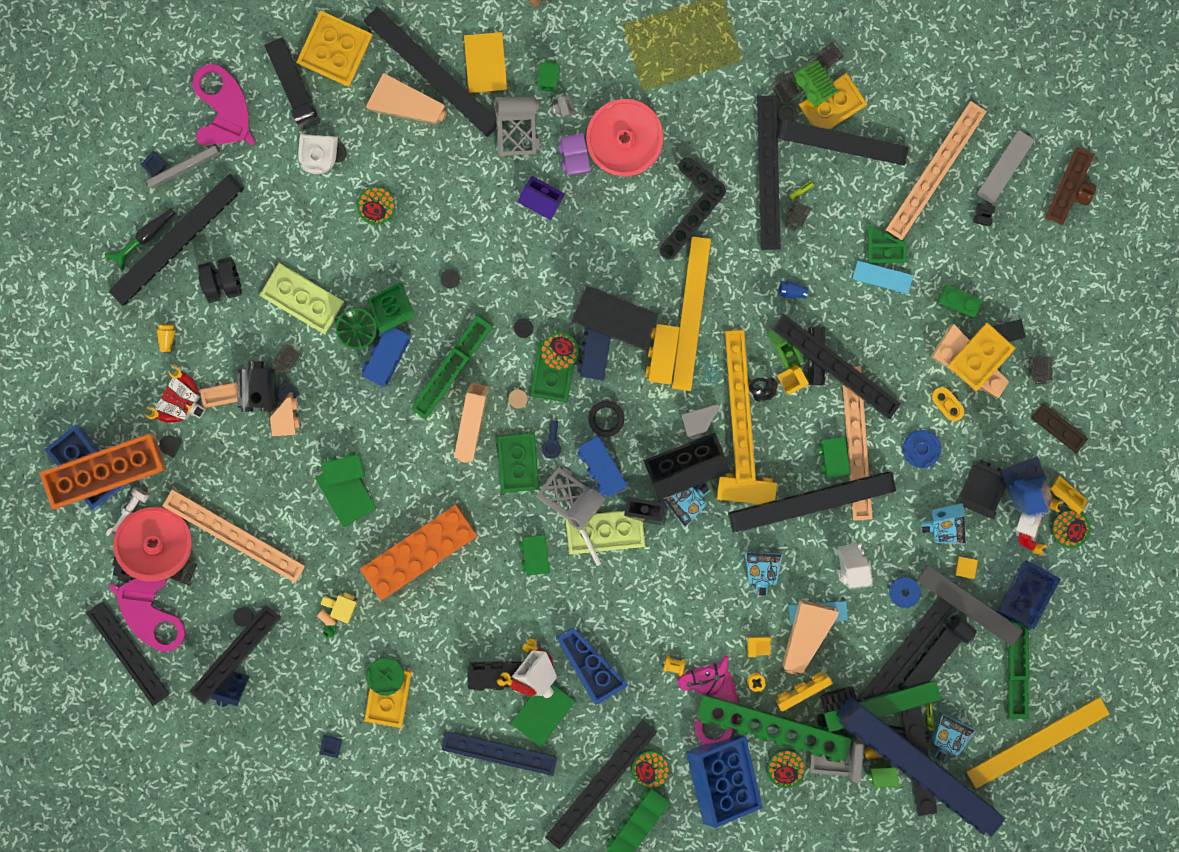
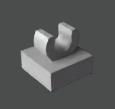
M571 96L557 98L559 104L552 106L553 114L562 113L563 117L576 115Z

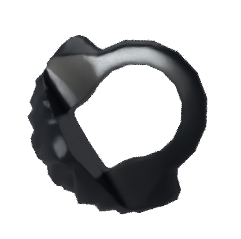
M755 378L750 381L749 390L753 393V398L757 402L771 400L776 395L778 382L775 378ZM758 381L766 382L764 390L754 388L753 384Z

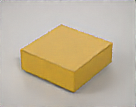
M958 556L955 575L975 579L978 560Z

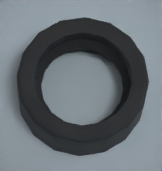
M602 401L594 405L588 417L589 426L593 432L603 437L614 436L620 432L625 419L620 406L611 401ZM601 408H611L616 412L618 421L614 428L602 430L597 426L595 416Z

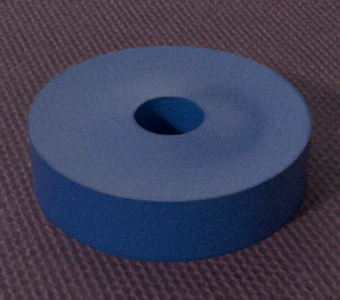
M909 577L897 578L892 582L889 589L892 602L902 608L915 605L921 594L918 583ZM903 589L908 590L906 596H903L901 593Z

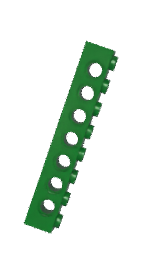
M704 693L702 694L696 715L702 723L709 725L711 722L717 723L719 728L725 730L734 728L737 729V733L742 735L751 733L755 735L756 739L766 741L768 738L774 740L773 743L780 746H785V744L792 745L794 750L803 752L804 749L809 750L811 755L817 757L826 755L829 756V760L838 763L841 760L846 761L852 741L850 736L834 731L829 732L827 729ZM715 708L723 710L721 717L713 716L712 712ZM735 713L742 716L741 721L738 723L731 721V717ZM752 719L760 721V725L757 728L750 727L749 724ZM772 724H776L779 727L778 731L774 734L768 732V728ZM789 730L797 731V736L794 739L787 738ZM807 736H815V742L813 744L805 743ZM826 741L834 742L832 749H824Z

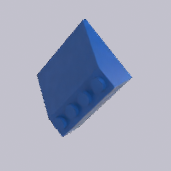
M746 736L702 745L686 752L703 824L716 828L762 808Z

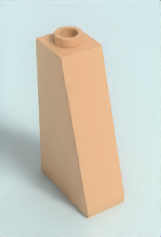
M385 73L381 76L366 105L367 110L432 124H438L439 121L442 122L447 114L444 104Z
M471 383L466 393L454 458H457L460 462L468 463L474 460L490 386Z
M802 599L799 600L782 664L786 672L795 675L797 672L803 674L838 617L839 611L837 608Z

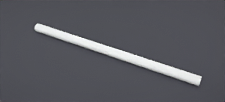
M561 478L556 480L558 485H563ZM561 489L563 496L569 497L566 489ZM585 529L580 530L596 565H601Z

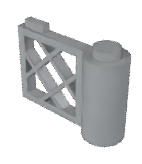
M534 96L495 98L494 112L497 121L498 156L537 154L536 150H540L539 138H536L535 113L539 110V102L535 100ZM530 119V128L525 133L518 125L523 120ZM508 120L513 125L508 133L502 129V121ZM516 128L523 134L517 143L510 137ZM508 138L515 146L510 151L503 152V143ZM525 138L531 142V150L525 151L520 146Z
M558 467L536 497L568 519L573 527L583 530L605 499L598 489H589L573 478V473L565 467L562 469ZM558 474L565 478L566 484L556 485L555 478ZM577 487L583 492L579 496H572L570 488ZM567 488L569 497L559 498L557 489ZM546 490H554L555 498L548 499L543 493ZM561 501H570V509L568 511L560 507Z

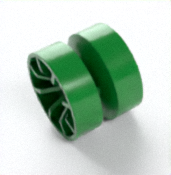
M353 307L341 314L336 323L338 339L342 344L352 349H361L368 346L374 340L378 331L372 312L362 307Z

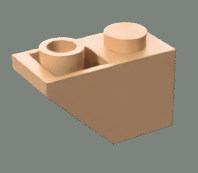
M293 392L288 393L271 414L272 436L295 435L297 428H300L299 416L296 417L295 410H298L297 398H294Z

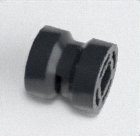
M977 203V213L973 218V223L992 226L993 220L991 217L995 213L996 207Z

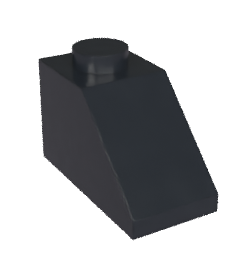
M1022 319L992 326L1008 342L1026 338Z
M627 497L624 516L649 524L665 526L668 507L666 503Z

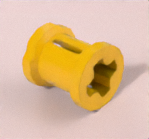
M667 655L663 672L670 671L682 676L686 660L682 659L680 661Z
M760 673L749 675L747 683L750 689L754 692L762 691L766 685L764 677ZM758 678H760L759 681L761 684L759 686H753L754 683L752 682V680H757Z

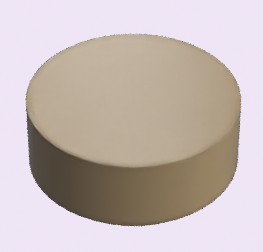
M516 389L509 394L508 400L512 407L522 408L527 404L528 397L523 390Z

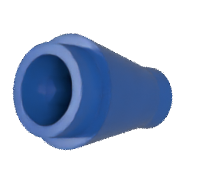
M789 280L780 282L778 295L782 296L783 299L807 297L808 287Z

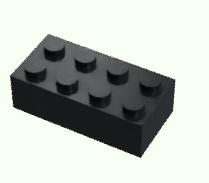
M586 284L571 321L644 351L659 313Z
M715 433L643 460L659 500L731 472Z

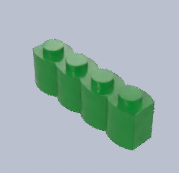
M652 787L649 790L645 788L639 797L641 799L639 804H634L629 810V818L626 821L623 819L617 827L619 832L616 836L612 835L606 843L608 846L607 852H635L658 818L665 811L670 800Z

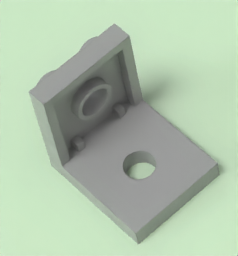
M812 735L813 744L815 742V736ZM851 737L852 741L846 761L841 760L840 763L826 759L825 755H822V757L811 755L809 772L849 776L853 783H861L864 744L858 737ZM826 741L824 749H832L834 742Z

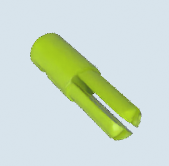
M809 181L788 196L794 201L814 187L812 181Z
M930 703L929 716V704H926L927 730L932 731L935 730L933 705Z

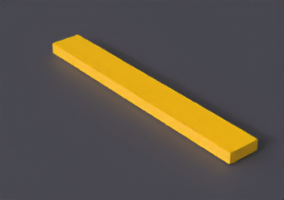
M693 236L691 238L672 389L691 391L711 242V239Z
M744 330L725 331L736 484L755 483Z
M1098 697L970 768L966 773L975 789L1110 714L1102 699Z

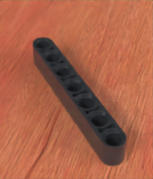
M780 119L776 137L777 139L905 166L909 147L783 119Z

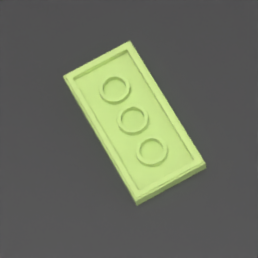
M281 263L277 264L259 295L325 335L345 303Z
M625 510L595 513L584 529L595 552L645 547L643 522L625 517ZM566 519L569 555L590 553L580 530L573 527L568 519Z

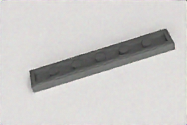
M926 565L916 580L1011 646H1013L1023 631L929 565Z

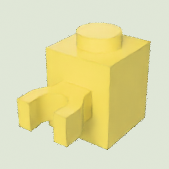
M344 592V595H338L337 600L327 596L323 597L321 605L333 609L330 617L348 624L358 600L354 599V595Z

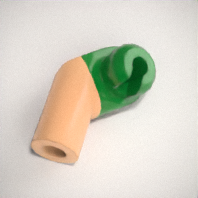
M322 610L317 617L324 622V637L331 638L336 633V620L330 617L325 610Z

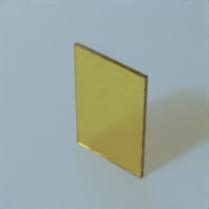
M702 0L623 24L626 41L629 44L642 91L742 61L724 0Z

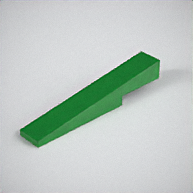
M479 314L474 318L410 409L425 420L429 417L494 325Z
M1009 603L1008 621L1023 631L1013 646L1008 644L1007 719H1029L1028 603Z
M935 680L863 699L858 703L880 718L942 699ZM840 709L831 712L824 711L829 732L844 728L839 723L841 719L836 715Z

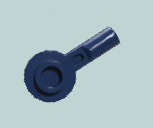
M551 420L549 440L542 447L544 456L549 459H555L561 453V446L556 441L558 421Z

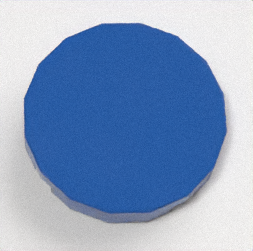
M926 430L914 431L906 437L903 443V455L912 466L927 468L933 465L940 457L941 444L938 437L932 432Z

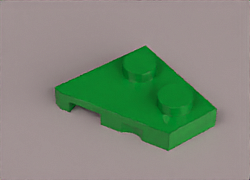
M867 226L868 263H907L906 242L883 233L872 226Z

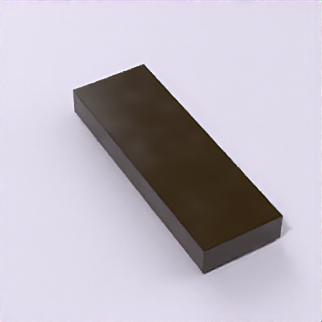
M1043 403L1030 418L1075 454L1079 452L1088 440L1086 436Z

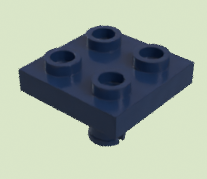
M1038 456L1001 470L1010 496L1009 486L1013 485L1014 481L1020 479L1029 481L1045 476Z
M233 672L210 699L216 700L218 706H220L221 702L222 707L228 704L238 706L250 676Z

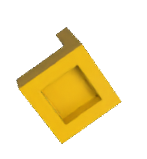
M797 364L777 375L788 395L809 384Z
M747 636L748 657L770 655L771 636Z

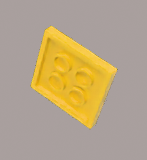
M320 10L296 63L350 88L373 34Z

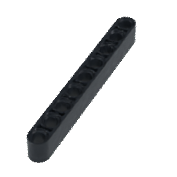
M376 6L363 21L488 138L497 128L496 118Z
M232 174L227 175L109 290V293L122 306L126 305L129 302V298L132 299L142 289L143 285L146 286L156 276L155 273H159L170 262V259H173L184 249L183 246H187L197 236L196 233H200L211 222L210 220L217 217L225 209L224 206H228L238 196L237 193H241L245 187Z
M890 471L729 512L728 516L732 532H741L889 494L897 490L893 472Z

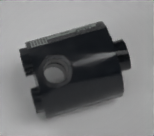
M248 361V369H237V408H241V412H252L253 408H260V411H273V407H276V369H264V361ZM256 392L262 396L261 402L257 404L252 401V395Z

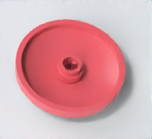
M618 99L602 106L590 120L586 134L588 151L594 162L607 173L620 177L635 176L649 169L658 159L664 141L662 125L656 114L647 105L632 99Z
M149 507L140 509L123 520L115 533L113 548L118 564L128 575L142 581H160L173 576L186 564L191 554L192 538L186 522L179 515L165 508Z

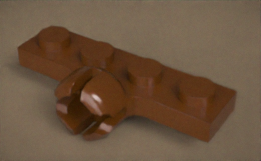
M1076 147L1045 219L1063 226L1074 202L1089 205L1093 197L1092 195L1095 194L1096 185L1087 181L1085 175L1095 154Z

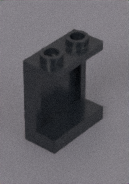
M974 461L956 504H963V507L994 520L997 514L995 512L1006 488V483L1001 473L1002 468L998 467L995 470L990 468L991 464L986 461Z

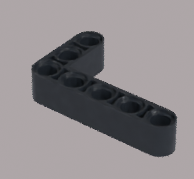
M281 37L264 45L292 106L291 113L298 127L304 131L321 123L312 101L309 99L307 90L301 82V77L296 66L293 64V59L288 48L285 46L283 38Z
M687 157L680 161L678 170L682 176L704 194L661 245L659 253L665 260H671L678 254L726 193L723 183L696 161ZM689 162L692 165V170L685 172L682 169L683 163ZM698 175H705L707 182L705 184L698 183ZM720 187L722 195L714 196L712 188ZM706 201L709 203L710 209L702 211L699 204ZM690 216L697 218L698 224L696 226L688 224L687 219ZM678 231L684 232L686 239L678 241L675 238V233ZM671 246L674 250L673 255H664L663 248Z
M954 615L951 618L952 621L947 623L941 630L940 636L935 638L927 648V653L924 652L916 662V667H912L905 676V681L899 684L898 689L901 690L930 682L959 643L962 641L968 644L975 637L977 630L959 616Z

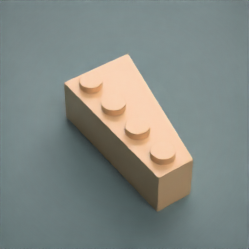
M952 324L932 353L931 358L950 369L947 365L970 340L955 324ZM996 370L980 389L994 398H999L1009 381Z

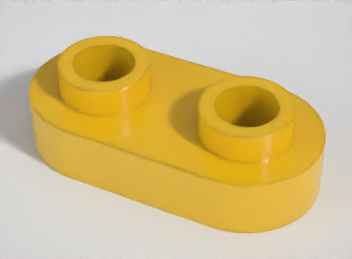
M939 387L932 392L931 398L933 403L948 420L958 421L963 417V406L947 388ZM940 393L944 394L942 401L938 399ZM952 408H955L957 410V413L955 415H952L950 413V410Z

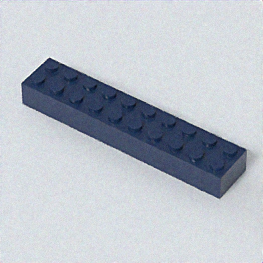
M851 696L837 712L836 715L841 719L839 723L845 729L855 734L867 746L869 745L877 754L887 759L894 767L900 769L908 778L913 779L925 791L927 790L934 798L944 803L952 812L957 813L982 835L987 833L992 837L1006 820L995 808Z

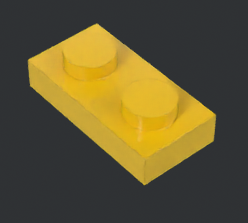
M1060 475L1053 481L1050 487L1054 495L1062 499L1070 509L1078 514L1084 510L1088 500Z

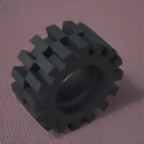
M854 687L839 688L820 696L825 712L841 709L850 696L857 701Z

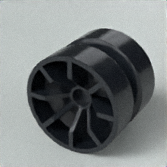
M231 256L218 259V271L212 261L198 265L199 283L209 304L222 301L223 290L229 299L242 295L240 279L234 278L239 275Z

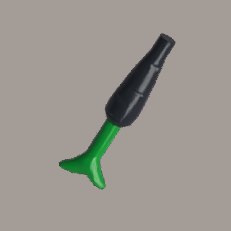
M170 208L164 214L139 229L135 239L121 251L105 253V256L116 261L119 268L124 270L125 257L138 245L149 242L176 213Z

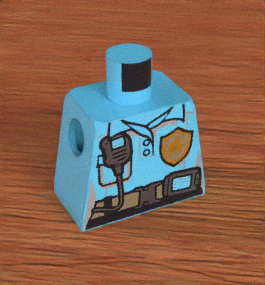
M703 483L695 489L693 487L663 500L684 527H687L706 506L702 497L709 493L710 490Z
M963 504L934 509L932 511L933 521L921 522L922 533L933 532L936 543L966 544Z
M745 551L748 582L756 584V595H767L768 584L776 585L783 556L782 553Z
M940 712L931 740L934 745L938 746L934 757L945 762L949 752L958 756L976 730Z

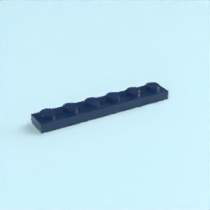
M451 731L445 732L441 749L442 751L550 776L554 775L558 756Z

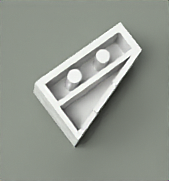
M861 544L838 546L841 567L838 570L839 581L848 588L872 585L870 565L866 556L862 557L864 551L861 550Z

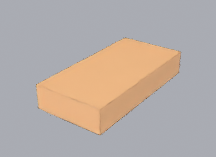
M237 382L200 389L203 408L237 402Z

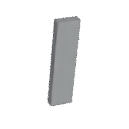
M1018 130L976 195L993 205L1035 140Z
M212 146L148 179L147 183L150 188L154 189L221 153L216 146Z

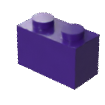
M531 176L517 202L552 220L565 194Z

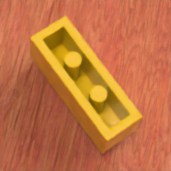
M657 324L656 328H653L651 339H654L653 347H649L648 352L651 364L646 366L645 377H649V382L671 385L680 327Z
M728 473L720 476L718 479L716 499L752 504L774 501L777 483L773 482L772 478L762 477L761 481L756 480L755 483L736 484L735 474Z

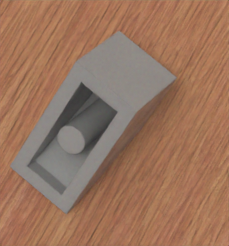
M718 404L681 415L687 437L691 436L692 440L703 437L702 433L708 430L719 409Z

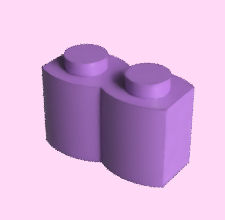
M584 133L561 137L562 142H558L560 154L564 153L565 161H562L563 172H567L568 177L590 173L591 169Z

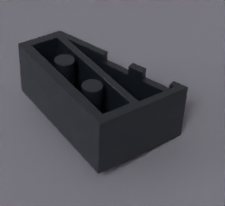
M524 661L469 662L467 666L468 690L481 691L492 688L493 690H504V688H509L510 685L508 684L500 686L497 680L506 681L504 677L500 676L502 673H508L511 680H514L512 676Z

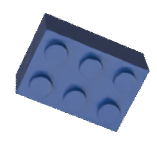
M395 327L379 334L381 340L379 344L373 346L370 352L373 356L370 362H365L361 370L364 372L362 377L382 387H387L412 338L411 335Z
M599 435L578 447L580 451L577 454L582 462L586 461L589 468H587V471L592 479L596 478L599 482L597 488L602 496L606 494L608 498L628 486Z

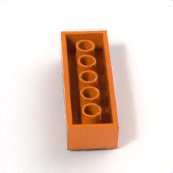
M153 433L40 472L39 474L53 510L163 472L167 468Z
M456 504L360 568V570L382 601L476 538L478 534L458 504Z

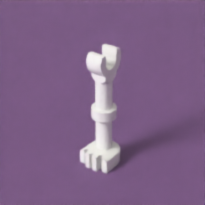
M134 487L131 491L133 497L127 507L121 511L122 515L114 527L108 529L106 535L109 536L112 531L116 532L123 520L133 513L132 511L138 501L145 503L149 494Z

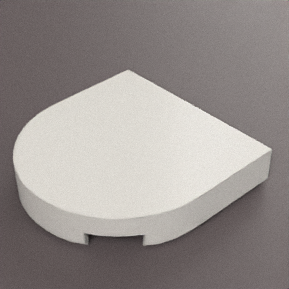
M300 134L298 159L303 168L312 174H324L329 171L336 160L338 137Z

